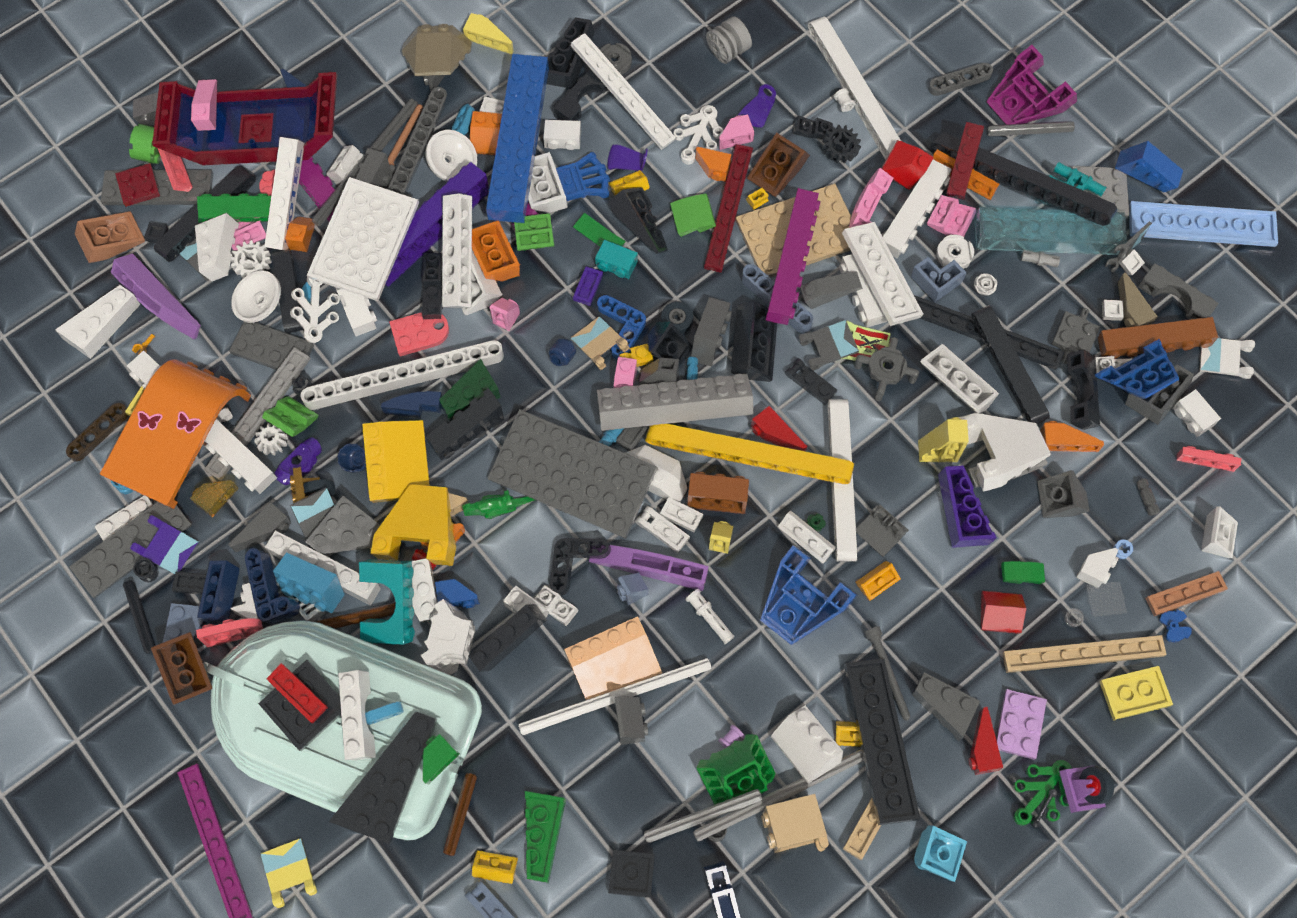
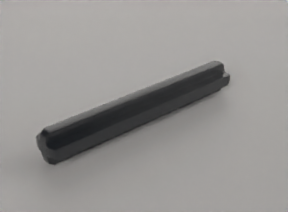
M129 580L123 583V588L143 650L146 654L152 653L151 647H154L155 644L135 583Z

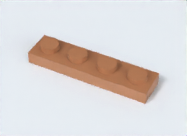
M1217 571L1150 595L1145 599L1153 615L1157 616L1224 592L1228 588L1220 572Z

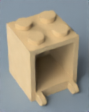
M815 794L769 805L764 809L761 820L763 827L768 828L767 842L769 848H773L774 853L815 843L817 850L820 852L828 847L827 833Z

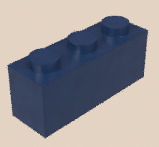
M226 560L209 562L197 615L198 619L213 625H219L223 621L229 620L230 608H232L240 568Z

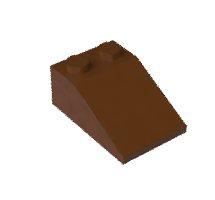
M776 132L747 179L774 197H777L801 170L810 155Z

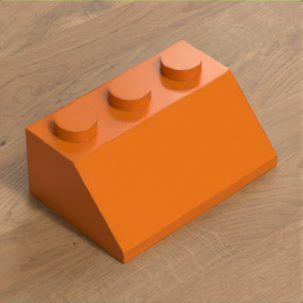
M473 111L470 141L477 154L495 155L502 114Z
M495 221L472 229V251L484 277L503 282L519 276L520 264L500 222Z

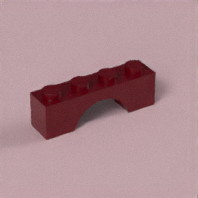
M966 122L949 182L947 196L961 200L965 199L984 126Z

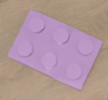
M1008 689L1005 690L996 736L999 751L1033 760L1037 758L1047 699Z

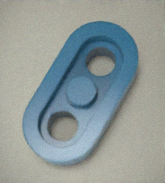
M465 104L460 109L452 130L463 135L467 134L473 111H475L471 105Z

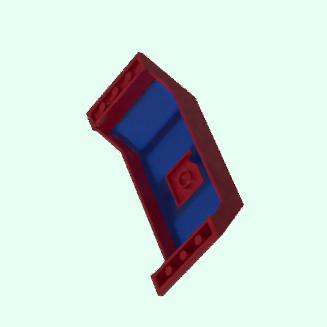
M318 73L319 77L307 87L217 92L216 130L198 131L191 121L192 101L196 90L180 85L177 81L159 82L152 145L203 166L277 162L280 137L303 142L302 160H309L333 137L337 73Z

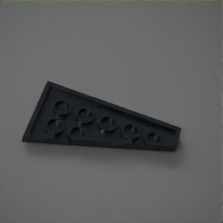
M415 712L329 822L391 844L423 759L424 748L427 746L426 742L432 735L437 719Z

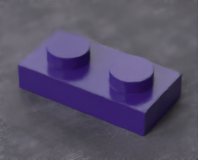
M585 267L573 296V301L591 306L603 277V272Z

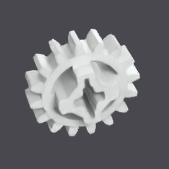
M250 240L247 245L244 241L242 247L236 246L238 251H232L234 257L231 258V266L237 275H241L242 279L255 271L270 269L268 264L272 263L270 259L271 254L264 247L265 245L261 246L260 242L254 245L253 241Z

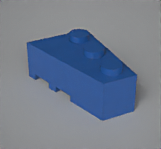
M1149 141L1120 151L1115 169L1162 192L1178 188L1183 170Z

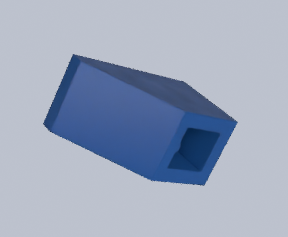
M456 579L435 582L437 603L444 599L455 607L473 608L476 604H479L478 596Z

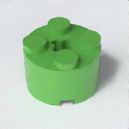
M143 124L135 125L130 137L133 149H129V155L132 159L153 164L160 163L161 156L158 148L152 145L154 127Z

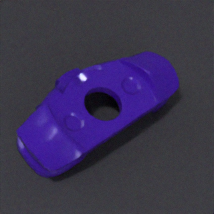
M311 437L301 443L278 466L274 472V475L277 477L276 480L283 485H289L291 483L290 475H293V468L301 467L302 477L307 475L316 464V457L322 451L319 442ZM298 455L302 457L299 464H292L293 457Z

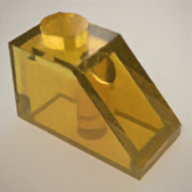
M231 480L205 483L194 490L190 499L196 506L213 518L238 490V487Z

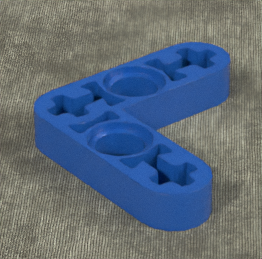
M601 296L597 301L599 312L624 324L618 334L622 338L626 339L623 336L626 332L634 334L633 338L626 339L629 348H632L646 325V316L644 313L610 296ZM602 303H609V306L602 307ZM619 309H624L627 314L625 316H618L616 312ZM641 318V322H637L636 324L635 320ZM617 344L611 347L612 356L615 359H618L622 353L630 352L629 349L626 352L620 351L617 353L616 349H620Z

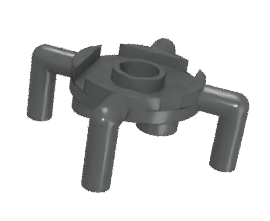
M896 337L891 338L888 347L875 351L871 357L858 355L854 364L855 369H861L863 363L868 364L870 377L879 382L875 395L876 401L882 400L887 384H897L905 374L910 375L909 383L914 384L919 375L917 369L907 367L906 359L896 349L898 343ZM889 362L893 368L885 369L883 363Z

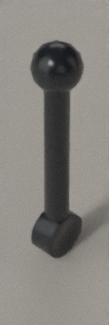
M1051 788L1048 790L1049 796L1036 819L1032 820V827H1039V821L1052 797L1057 796L1055 789Z

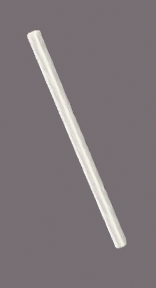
M708 658L522 722L519 724L520 733L526 735L614 704L616 696L634 697L711 669L710 661Z

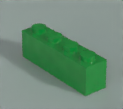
M265 193L257 194V196H250L249 194H239L238 196H231L230 194H221L220 196L202 194L197 196L198 223H203L226 213L236 222H268L272 196H268Z

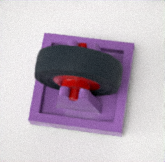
M1088 766L1059 771L1071 813L1106 807L1105 803L1114 794L1113 778L1101 766Z

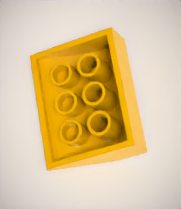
M423 420L362 424L369 499L372 503L399 500L410 484L430 486Z

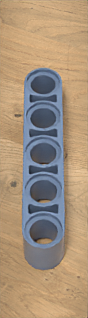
M746 265L743 268L742 283L769 306L775 281L756 265ZM797 301L792 306V308H796L794 318L789 319L788 324L799 333H808L812 328L813 315ZM800 321H807L808 324H803Z

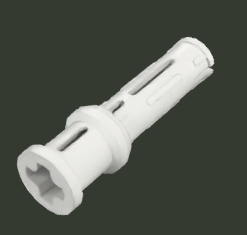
M696 589L685 599L686 602L692 604L696 609V614L702 615L724 644H727L735 636L711 609V603L707 602L700 594L701 590Z

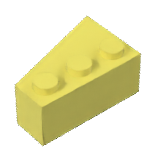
M958 417L948 419L918 440L919 462H958L969 442L967 420H961Z

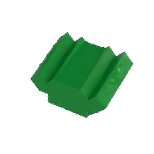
M746 734L743 741H734L727 748L712 753L709 760L700 759L696 767L714 805L756 789L762 794L768 791L767 784L771 783L776 775L758 736L753 734Z

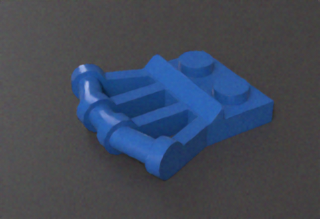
M594 152L589 153L578 162L556 168L566 201L580 197L585 198L587 195L599 196L601 198L609 197L608 185L610 177L605 172L606 166L596 158L597 155ZM588 163H592L594 165L592 167L579 170ZM595 173L599 174V176L589 178L586 180H583L582 178L584 176H588ZM601 183V189L586 188Z

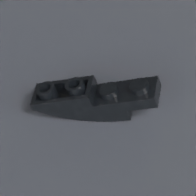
M424 253L422 279L423 320L442 319V253Z

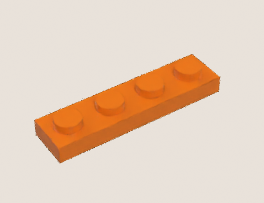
M937 149L933 155V160L952 169L951 177L956 159ZM972 169L968 188L991 200L999 183Z

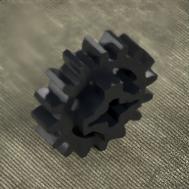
M837 125L836 129L831 127L826 132L822 140L824 143L822 149H827L825 155L830 154V160L836 158V163H839L840 160L846 163L847 160L851 162L858 155L861 149L859 145L861 139H856L858 133L853 134V128L847 130V125L844 128Z

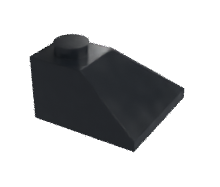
M657 321L648 334V346L652 355L656 359H679V366L693 347L672 322Z

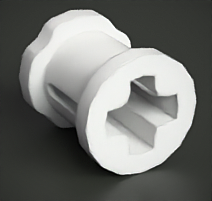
M847 88L837 91L834 95V99L841 105L842 112H848L856 105L855 101L851 100L848 95L849 91Z

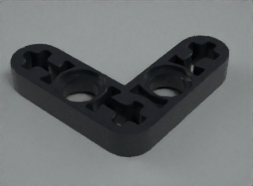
M562 538L558 540L554 546L550 578L551 590L560 596L566 594L570 588L573 558H606L611 552L610 544L604 539ZM566 544L568 546V549H565L563 553L561 548H563ZM587 544V550L584 553H579V546ZM592 545L595 548H601V546L603 545L605 549H602L600 553L598 549H593ZM565 562L567 564L566 569L561 572L558 571V565ZM558 576H561V583L564 584L560 587V589L556 587V585L560 584V578Z

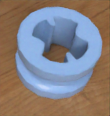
M1123 539L1118 541L1113 547L1119 549L1123 545V548L1127 549L1125 553H1123V550H1118L1116 557L1119 559H1126L1133 552L1131 542Z

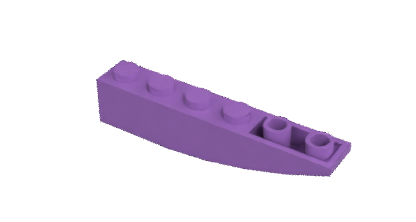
M134 254L114 259L111 273L128 291L134 294L145 308L176 330L192 339L197 338L200 329L198 321L188 313L186 308L170 294L164 285L153 276Z
M603 545L601 546V548H595L593 546V549H598L601 553L602 549H605V547ZM610 545L611 552L606 558L589 559L591 563L630 573H640L641 576L692 589H700L701 591L704 590L709 568L706 565L671 556Z

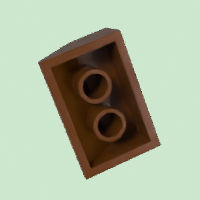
M191 632L151 647L173 705L213 689Z

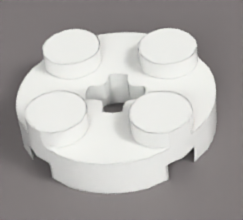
M949 235L939 243L936 252L937 259L941 263L942 268L955 260L964 269L969 266L973 259L974 247L970 241L967 242L961 235ZM955 249L960 254L953 255L951 252Z

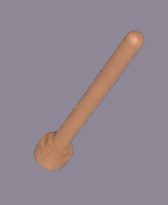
M421 104L416 106L388 157L389 165H394L396 157L423 110Z

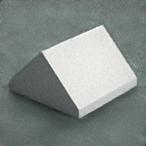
M1220 506L1214 508L1207 515L1201 551L1233 558L1238 522Z

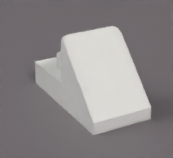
M250 583L242 585L243 592L240 593L243 604L230 609L244 619H258Z

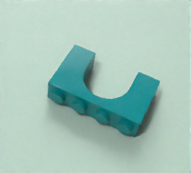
M368 559L359 562V582L384 584L392 591L396 601L395 612L389 620L367 619L360 622L361 640L370 643L400 645L413 641L415 630L413 628L414 608L412 598L414 596V589L412 587L414 569L412 561Z

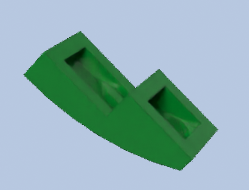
M1002 562L1003 582L1016 584L1023 582L1045 583L1044 563Z

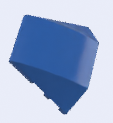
M1160 339L1143 347V354L1115 369L1109 366L1095 374V377L1143 399L1179 380L1172 363L1167 357L1166 351L1162 347Z

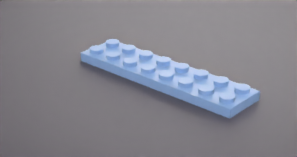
M1131 201L1129 204L1130 236H1134L1150 221L1152 224L1144 236L1147 238L1276 247L1278 244L1275 211Z

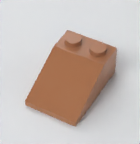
M131 211L77 221L75 236L89 263L107 260L145 242Z

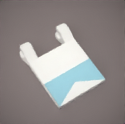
M1217 338L1212 346L1208 348L1201 347L1200 371L1235 375L1250 379L1254 369L1252 367H1240V350L1251 352L1255 347V341Z

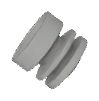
M731 16L722 22L721 26H716L706 34L710 50L724 64L735 59L737 54L741 55L752 46L751 36L740 19Z

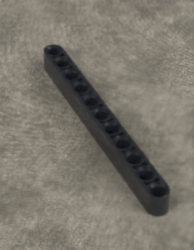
M940 133L931 143L930 151L934 154L938 149L956 159L961 139L946 133ZM980 147L977 151L973 169L992 180L1102 226H1107L1117 213V206L1110 201Z

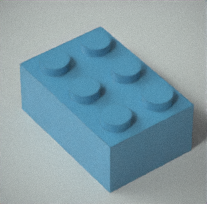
M287 552L273 570L283 594L289 597L294 596L304 604H314L315 608L319 611L332 613L345 595L336 574Z

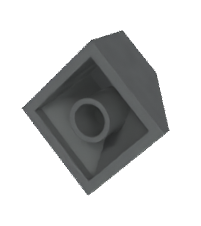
M1070 470L1037 481L1043 518L1072 517L1090 511L1087 493L1074 471Z

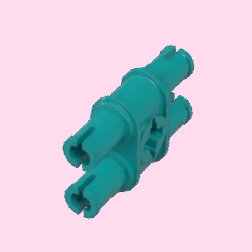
M1060 162L1054 168L1053 172L1067 179V182L1065 181L1064 183L1071 186L1078 184L1076 188L1083 191L1089 190L1102 197L1107 188L1093 180L1092 176L1089 177L1078 171L1077 168L1072 169Z

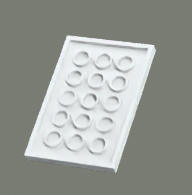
M349 177L307 277L379 301L419 205L418 199Z

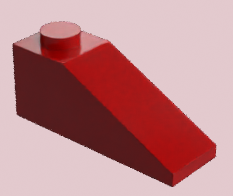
M770 406L752 419L751 429L756 436H760L763 440L780 447L806 452L807 445Z
M984 707L979 711L970 753L971 758H969V766L971 770H974L975 775L996 772L1003 768L988 707Z

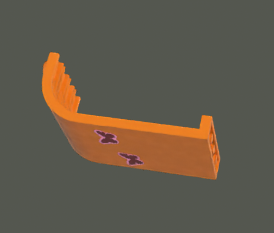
M177 359L167 361L155 372L147 384L100 475L175 509L178 502L174 498L218 414L233 397L240 396L248 402L251 394L246 391L247 388L239 383L233 385L229 379L223 376L215 377L214 373L207 369L203 371L197 369L198 366L189 361L187 364Z

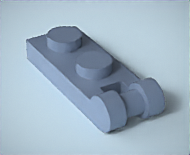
M480 880L475 884L476 887L471 892L468 891L464 895L484 918H514ZM483 893L486 897L479 902L476 898Z

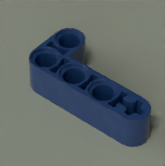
M255 548L248 550L245 555V563L258 619L277 624L296 616L299 613L300 604L294 599L284 596L279 597L270 555Z

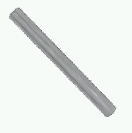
M756 789L649 829L644 832V837L650 843L762 800L761 793Z

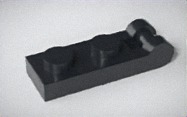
M799 358L793 362L791 368L789 367L785 371V374L824 405L837 393L838 389L806 366ZM798 370L802 372L801 376L796 373Z

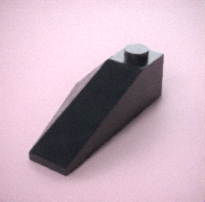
M642 187L624 189L608 201L616 217L656 254L668 250L662 232L656 227L657 218L652 216L650 210L652 204Z

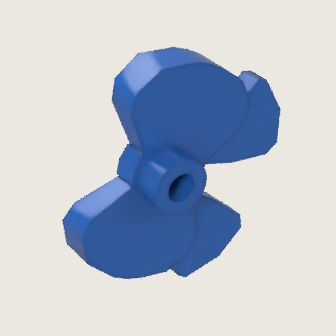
M1180 610L1167 611L1159 617L1160 623L1167 627L1168 631L1165 636L1167 641L1175 643L1184 638L1188 639L1191 635L1192 629L1190 627H1179L1178 624L1187 618L1184 612Z

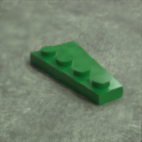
M525 791L527 879L549 883L566 799Z

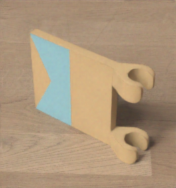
M600 317L571 337V340L600 370L606 367L604 359L600 355L617 344L623 352L630 349L627 345V340L618 335Z

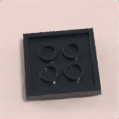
M305 660L292 673L328 706L314 723H311L276 688L258 703L299 751L305 749L341 715L340 695L309 660Z

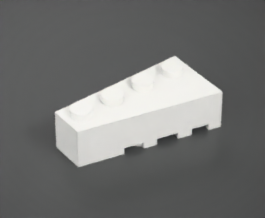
M119 285L55 330L63 340L91 359L139 307L140 303L134 294Z

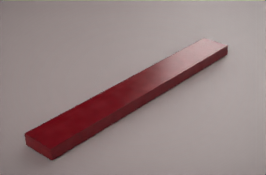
M739 144L735 146L716 219V226L713 230L704 265L706 270L722 273L753 147Z

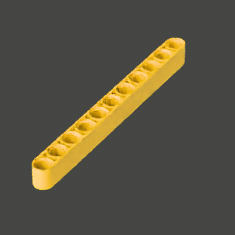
M671 424L650 425L645 440L648 444L840 484H850L854 468L853 462L844 459Z

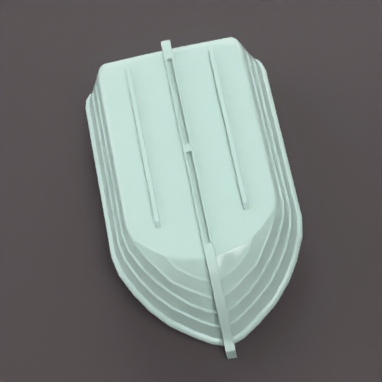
M304 620L284 622L266 627L244 639L217 666L207 662L203 663L206 671L213 675L211 682L213 688L211 689V714L216 735L225 753L236 767L255 780L335 813L415 712L437 719L431 737L433 735H443L457 749L460 755L429 785L422 781V759L393 837L403 840H416L429 833L435 827L457 779V771L464 762L482 713L479 695L470 684L321 623ZM305 660H309L340 695L338 673L355 670L369 672L371 693L366 699L365 713L399 701L402 704L404 713L368 725L370 732L374 735L376 758L357 761L345 760L342 715L305 749L299 751L258 704L275 689L266 678L281 663L293 672Z

